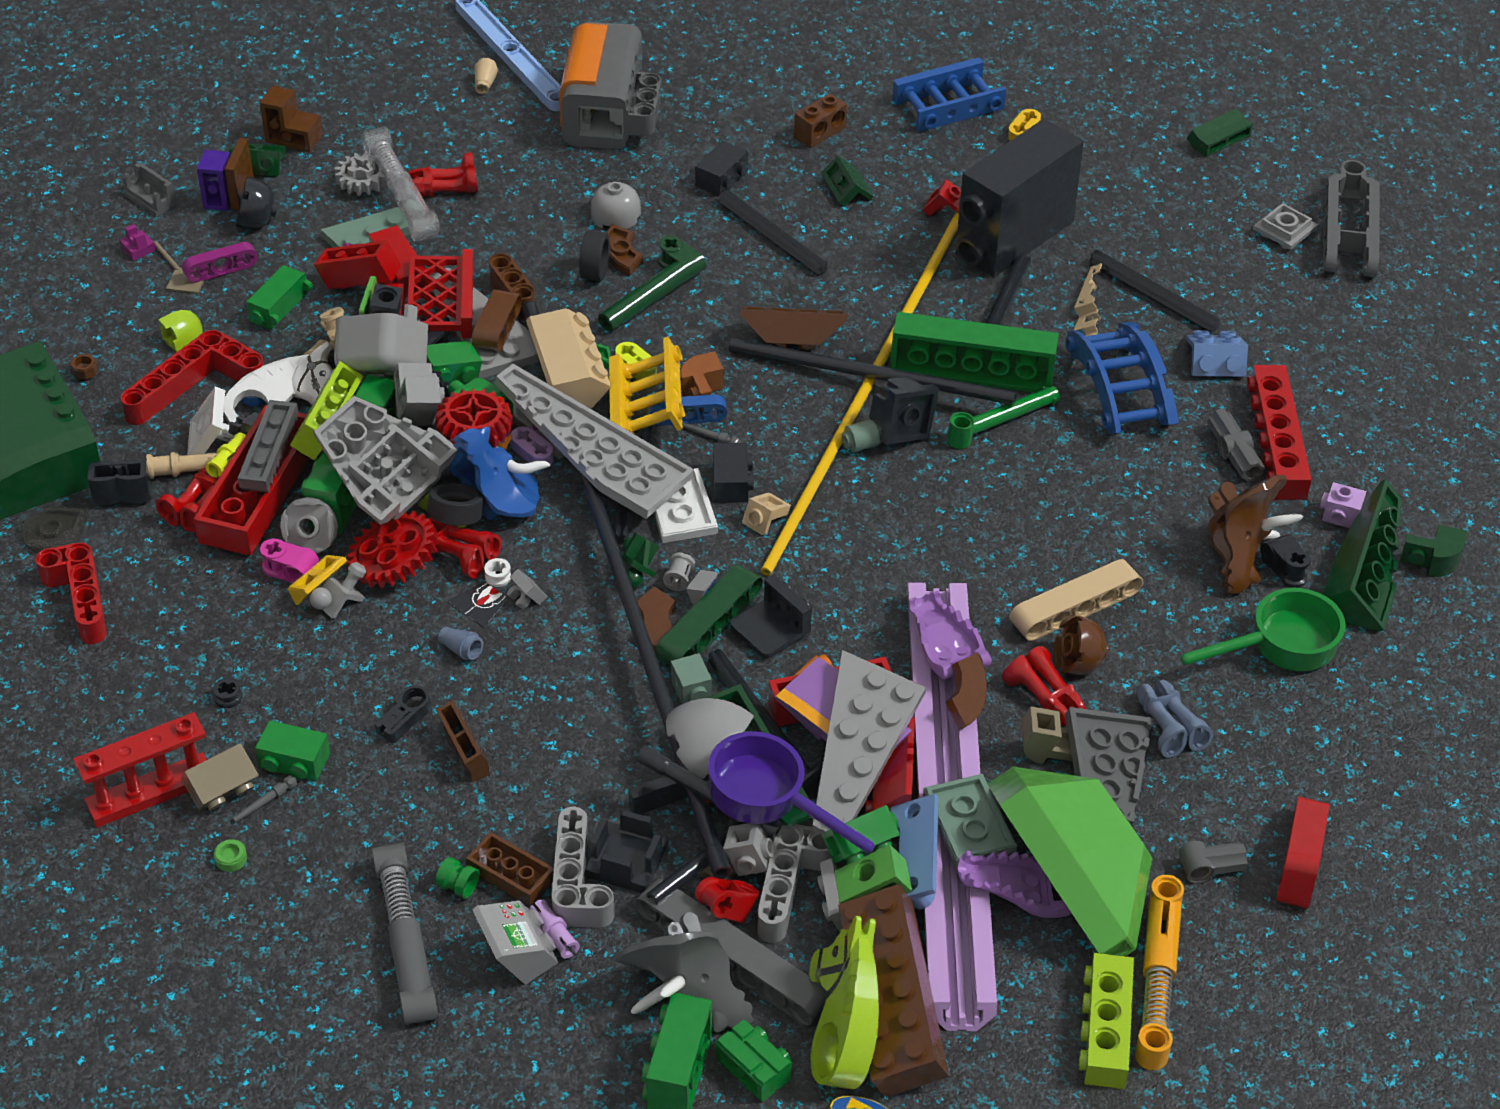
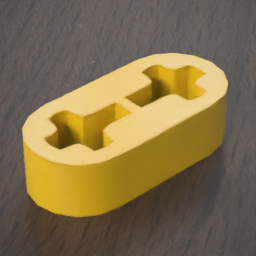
M1034 109L1022 110L1009 126L1008 140L1011 141L1041 121L1039 111Z

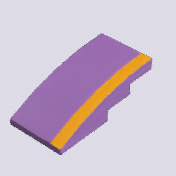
M817 657L778 693L775 699L818 740L823 738L827 742L839 670L820 657ZM906 727L896 747L910 735L911 729Z

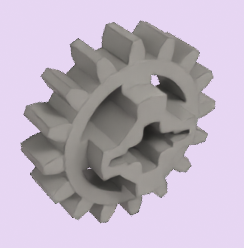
M367 152L363 156H359L357 153H354V156L351 158L346 156L345 162L339 161L338 167H335L336 184L340 185V190L347 189L348 194L357 192V196H360L362 192H366V194L371 195V191L379 192L380 186H387V179L373 155L368 156Z

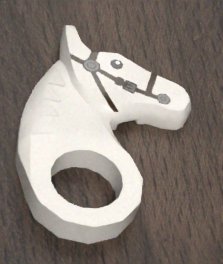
M325 342L310 355L281 359L264 365L244 376L225 396L224 416L229 425L231 421L236 422L238 415L235 413V407L237 403L249 396L262 398L267 404L269 400L289 402L293 397L309 401L313 405L326 380L333 372L327 360V356L333 347L332 344Z

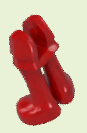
M472 152L463 155L461 165L458 167L435 169L428 166L406 173L409 178L407 190L411 196L425 197L427 195L434 197V193L440 191L478 192Z
M206 466L193 476L191 483L179 498L176 499L171 494L162 495L155 503L157 512L172 526H178L181 522L184 530L188 532L196 531L194 517L220 477L210 476L206 471ZM200 494H202L203 496H202V497L200 498V500L195 504L194 501L197 499V497H198Z
M430 518L438 532L439 544L435 545L438 550L436 553L444 552L459 558L461 570L466 576L470 578L478 577L484 567V558L492 560L499 555L502 547V539L499 535L489 531H476L454 525H446Z
M1043 646L1035 647L1029 651L1027 657L1020 655L1013 660L1003 671L1001 679L1010 687L1023 683L1034 694L1043 709L1059 711L1061 726L1066 727L1065 713L1069 707L1087 708L1079 694L1075 693L1073 685H1067L1051 662L1052 656L1047 648ZM1036 673L1042 675L1055 691L1054 693L1048 690Z

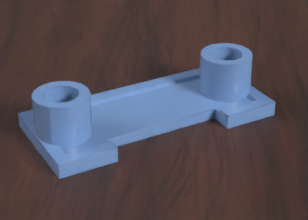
M935 793L891 807V811L895 814L899 823V854L907 861L912 892L907 895L913 901V906L916 909L927 908L933 902L936 893L938 796Z

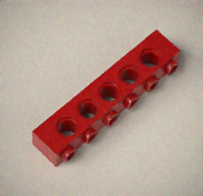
M1254 365L1252 376L1247 377V392L1252 394L1250 406L1251 411L1256 413L1254 426L1255 430L1260 432L1258 445L1259 449L1264 451L1262 463L1268 470L1266 480L1277 475L1286 476V485L1278 492L1274 500H1307L1312 479L1286 365Z

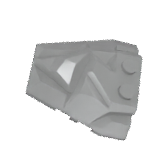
M355 396L348 400L314 431V436L357 505L379 524L387 523L391 519H399L438 482L441 472L450 465L458 452L453 447L454 444L438 431L428 428L427 431L412 425V420L405 417L399 420L388 415L386 409Z

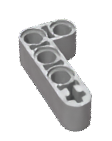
M579 807L563 809L558 818L552 885V908L557 917L563 918L567 927H606L614 919V896L612 890L605 885L585 884L588 824L586 812Z
M784 824L774 839V855L769 860L758 908V935L765 942H779L787 933L800 869L821 871L820 862L831 859L822 835L814 832L811 826L796 824L788 828Z

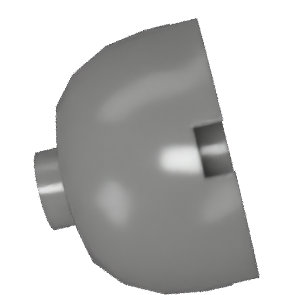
M610 182L600 186L593 194L590 206L591 218L601 228H603V225L611 226L614 224L628 229L637 223L639 216L641 217L639 196L630 185L622 182Z

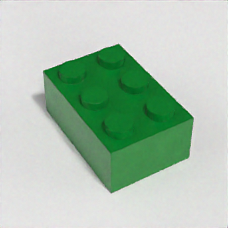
M674 993L671 995L669 1004L662 1005L659 1017V1024L662 1025L660 1033L655 1032L653 1035L650 1052L654 1054L651 1062H645L641 1080L645 1082L642 1100L647 1101V1109H692L712 1040V1000Z

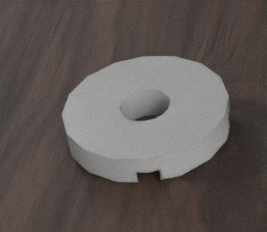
M305 497L295 500L284 510L281 515L280 529L285 542L300 547H307L318 554L332 545L337 536L338 523L335 513L328 504L318 498ZM305 519H310L314 523L315 529L312 534L306 532L303 528V521Z

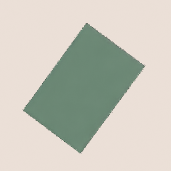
M983 773L923 788L924 797L934 793L938 796V830L956 868L958 867V860L968 850L971 851V856L982 855L984 857H988L993 852L1000 854L1003 851H1007L1008 855L1016 852L1017 845Z

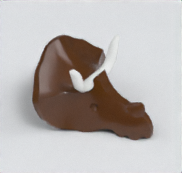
M1277 475L1247 488L1238 495L1234 484L1224 482L1220 485L1219 492H1213L1208 497V503L1215 514L1208 522L1210 542L1223 559L1224 566L1220 571V575L1224 577L1222 587L1227 589V594L1229 595L1239 594L1250 584L1261 581V577L1254 567L1255 553L1262 540L1280 537V533L1272 530V528L1293 524L1303 518L1300 514H1289L1266 519L1269 506L1278 492L1286 485L1287 479L1285 475Z

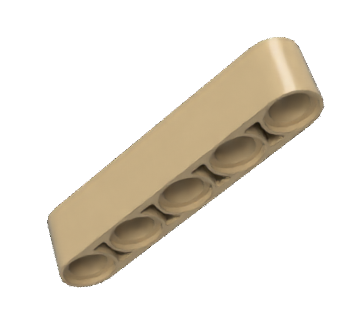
M1119 559L1018 604L1011 611L1009 620L1028 641H1033L1060 629L1059 626L1066 616L1077 615L1087 617L1133 596L1141 589L1143 579L1124 559Z

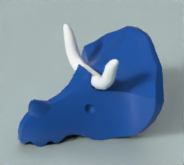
M490 427L471 428L459 433L453 439L455 442L453 447L458 452L447 470L453 477L460 479L459 484L475 487L483 494L484 505L482 515L488 520L494 519L498 514L511 517L534 515L540 497L538 483L532 472L547 468L550 464L546 461H535L526 464L514 462L512 460L513 457L504 448H492L488 442Z

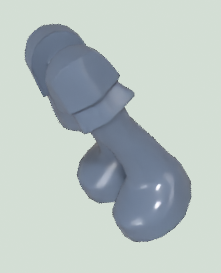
M1164 679L1155 683V692L1149 684H1142L1137 687L1139 703L1143 706L1146 714L1152 716L1162 729L1158 739V748L1163 756L1167 758L1177 756L1183 751L1186 742L1193 751L1205 749L1211 743L1214 736L1213 730L1204 720L1196 717L1182 704L1179 691L1174 690L1170 683ZM1170 712H1172V713L1176 716V718L1179 720L1180 723H1178V722L1170 715Z

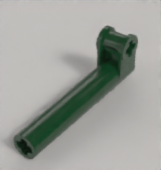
M668 235L663 237L659 242V247L662 251L658 262L664 269L600 313L598 321L602 328L607 332L613 331L706 268V261L702 254L684 243L677 236Z

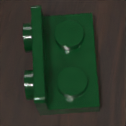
M249 144L253 175L279 176L280 160L286 156V146ZM233 145V146L229 149L230 155H231V153H232V151H233L235 145Z

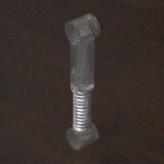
M384 126L361 132L363 149L368 157H375L387 179V186L408 223L412 239L416 242L440 235L437 215L434 210H429L410 174L404 171L393 151L392 138L388 128Z

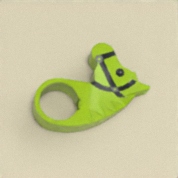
M855 916L848 930L840 929V934L834 943L827 948L818 949L811 959L810 979L812 982L821 983L822 987L827 991V999L811 1048V1070L818 1084L856 1089L863 1083L874 1055L879 1018L878 983L873 955L875 919L870 918L861 930V917Z

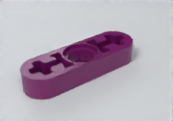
M241 242L191 256L183 262L182 271L190 282L196 283L249 268L257 262L258 254L252 244ZM226 258L224 264L214 266L218 259Z

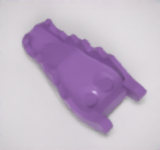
M939 591L925 594L921 598L914 597L909 599L908 606L916 619L925 657L931 669L942 679L953 677L952 665L977 652L983 667L991 665L992 659L985 650L977 628H973L969 619L963 620L960 610L955 611L952 605L947 606L942 601Z
M968 850L958 860L957 870L960 880L968 887L989 891L1014 903L1028 913L1042 918H1060L1071 914L1063 900L1053 901L1051 881L1037 860L1028 853L1019 855L1017 851L1008 856L1007 851H1003L1000 854L993 852L988 857H984L982 855L971 856V851Z

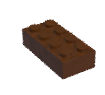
M492 832L466 857L467 866L478 869L480 871V878L528 906L533 905L553 883L554 868Z

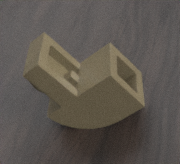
M1030 706L1021 721L1025 755L1030 760L1043 764L1047 757L1073 762L1068 730L1061 727L1059 711Z

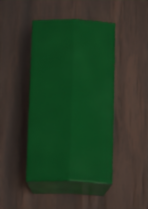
M1235 108L1192 129L1186 139L1196 151L1204 157H1208L1251 136L1253 123Z

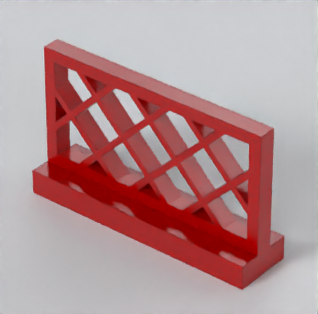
M462 249V256H410L408 304L417 307V317L422 315L427 318L426 321L420 322L428 324V331H461L462 338H472L473 249ZM415 265H427L429 268L422 272ZM446 265H457V267L452 269L451 271H447L443 268ZM435 272L442 275L436 280L430 277ZM422 280L428 283L424 288H420L416 284ZM450 280L455 284L448 289L442 285ZM435 289L441 292L436 297L429 293ZM424 298L428 302L420 306L415 301ZM450 298L455 302L447 306L442 301ZM434 306L441 310L435 315L428 311ZM449 315L456 322H444L441 319Z

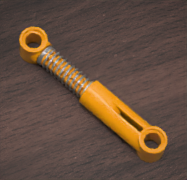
M1161 875L1153 880L1148 901L1143 966L1146 989L1143 1023L1139 1031L1135 1050L1136 1061L1140 1066L1148 1070H1159L1167 1064L1173 1041L1172 1034L1168 1029L1172 992L1171 983L1175 980L1177 973L1184 886L1178 878L1171 875ZM1162 920H1166L1165 933H1161Z

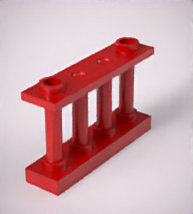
M195 712L73 758L84 784L90 782L93 784L95 794L84 798L96 828L188 792L181 780L182 775L185 771L207 760L203 752L197 754L195 742L207 736ZM183 747L185 759L167 765L165 753ZM153 758L155 771L137 777L135 765ZM123 770L125 783L107 789L104 777Z

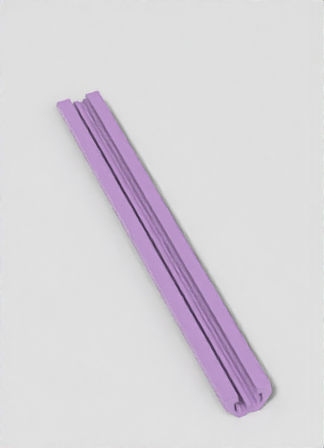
M908 583V605L909 599L914 597L921 598L925 594L939 591V588H933V591H926V583ZM949 583V589L946 588V591H939L942 601L947 606L952 605L955 611L960 610L963 620L969 619L967 583ZM908 606L912 681L926 687V693L914 713L918 798L924 797V787L981 774L977 718L970 725L959 730L945 703L952 697L955 690L954 672L953 677L942 679L931 669L922 648L916 619ZM938 830L936 893L933 902L927 908H924L927 972L938 1023L946 1031H978L997 1015L989 891L968 887L961 882L958 870Z

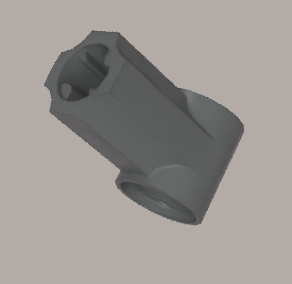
M1191 841L1184 844L1178 851L1187 880L1194 884L1204 883L1210 880L1214 874L1245 871L1248 864L1244 844L1240 842L1206 846L1202 841Z

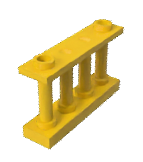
M668 336L663 338V353L630 365L629 363H624L619 354L609 357V381L611 384L610 421L633 434L637 430L668 419L671 420L677 431L683 429L682 417H685V411L681 403L680 380L682 353L678 345L674 346ZM664 364V371L631 382L634 374ZM665 382V390L631 401L634 393ZM666 401V409L632 420L631 416L634 415V412Z

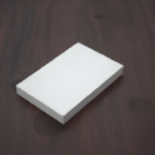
M699 468L694 469L692 479L653 513L662 543L718 534V525Z

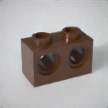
M828 94L796 112L794 137L812 148L846 128L847 104L832 94Z

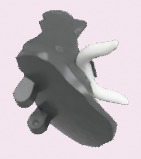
M692 912L682 915L679 922L674 921L668 924L664 930L665 936L634 944L612 956L613 962L625 964L637 970L651 971L662 982H665L642 998L631 1009L632 1014L640 1013L662 999L671 997L674 993H680L712 1000V1027L715 1032H721L725 1028L732 1029L742 1020H746L749 1024L754 1020L751 1015L752 1005L744 1000L745 993L734 988L731 982L728 954L723 949L716 933L713 931H702L697 915Z

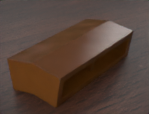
M451 700L436 709L442 720L443 729L470 780L473 782L490 776L489 763L455 702ZM459 726L461 731L455 734L452 728ZM472 749L474 755L468 758L464 751Z

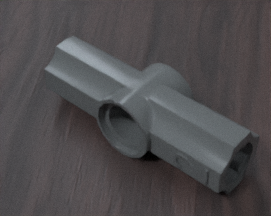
M1224 408L1215 410L1208 417L1207 424L1218 440V450L1224 460L1230 459L1242 479H1245L1247 482L1255 481L1264 473L1265 466L1254 451L1251 434L1247 430L1241 431L1230 412H1227Z

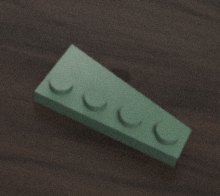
M417 201L321 229V236L333 248L341 247L343 243H351L353 245L369 243L368 234L398 225L404 236L434 222L435 216L422 202Z

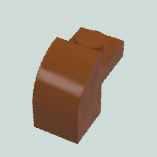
M715 351L696 355L683 364L681 368L682 397L712 395V391L723 389L724 368Z

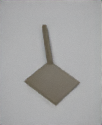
M154 241L156 249L175 269L166 287V291L199 294L205 280L196 283L190 282L183 273L182 268L176 264L157 241Z

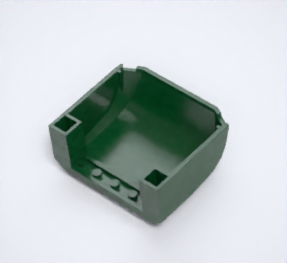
M42 341L0 354L1 520L89 488L87 479L89 465L101 462L91 428Z

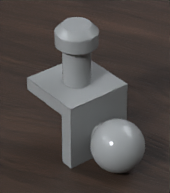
M354 562L348 567L349 573L345 580L328 577L323 587L316 588L311 592L309 598L311 605L316 609H322L331 618H336L345 601L354 600L362 602L365 597L354 586L358 579L363 578L366 574L365 567L360 563Z

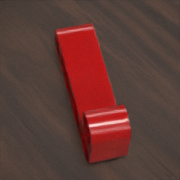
M73 543L40 551L35 561L42 584L47 587L70 584L74 615L81 640L86 644H97L103 641L107 636V629L91 547L86 543Z
M1298 796L1285 864L1276 898L1277 902L1309 909L1319 869L1330 804Z

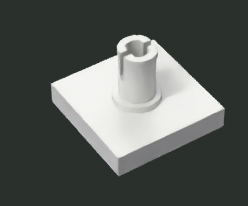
M215 386L191 419L187 455L205 454L215 438L229 442L234 437V435L228 433L230 425L223 423L225 390Z

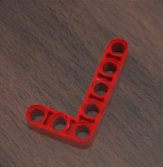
M218 330L205 331L121 394L120 398L125 420L131 425L145 423L215 369L238 382L247 374L264 366L263 357L258 352Z

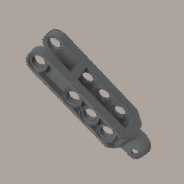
M1357 160L1344 161L1341 165L1340 174L1336 173L1328 178L1324 197L1323 272L1337 273L1339 251L1362 254V276L1376 278L1379 265L1380 183L1372 177H1366V166ZM1341 199L1357 200L1362 204V232L1340 229L1341 225L1338 222L1341 208H1339Z

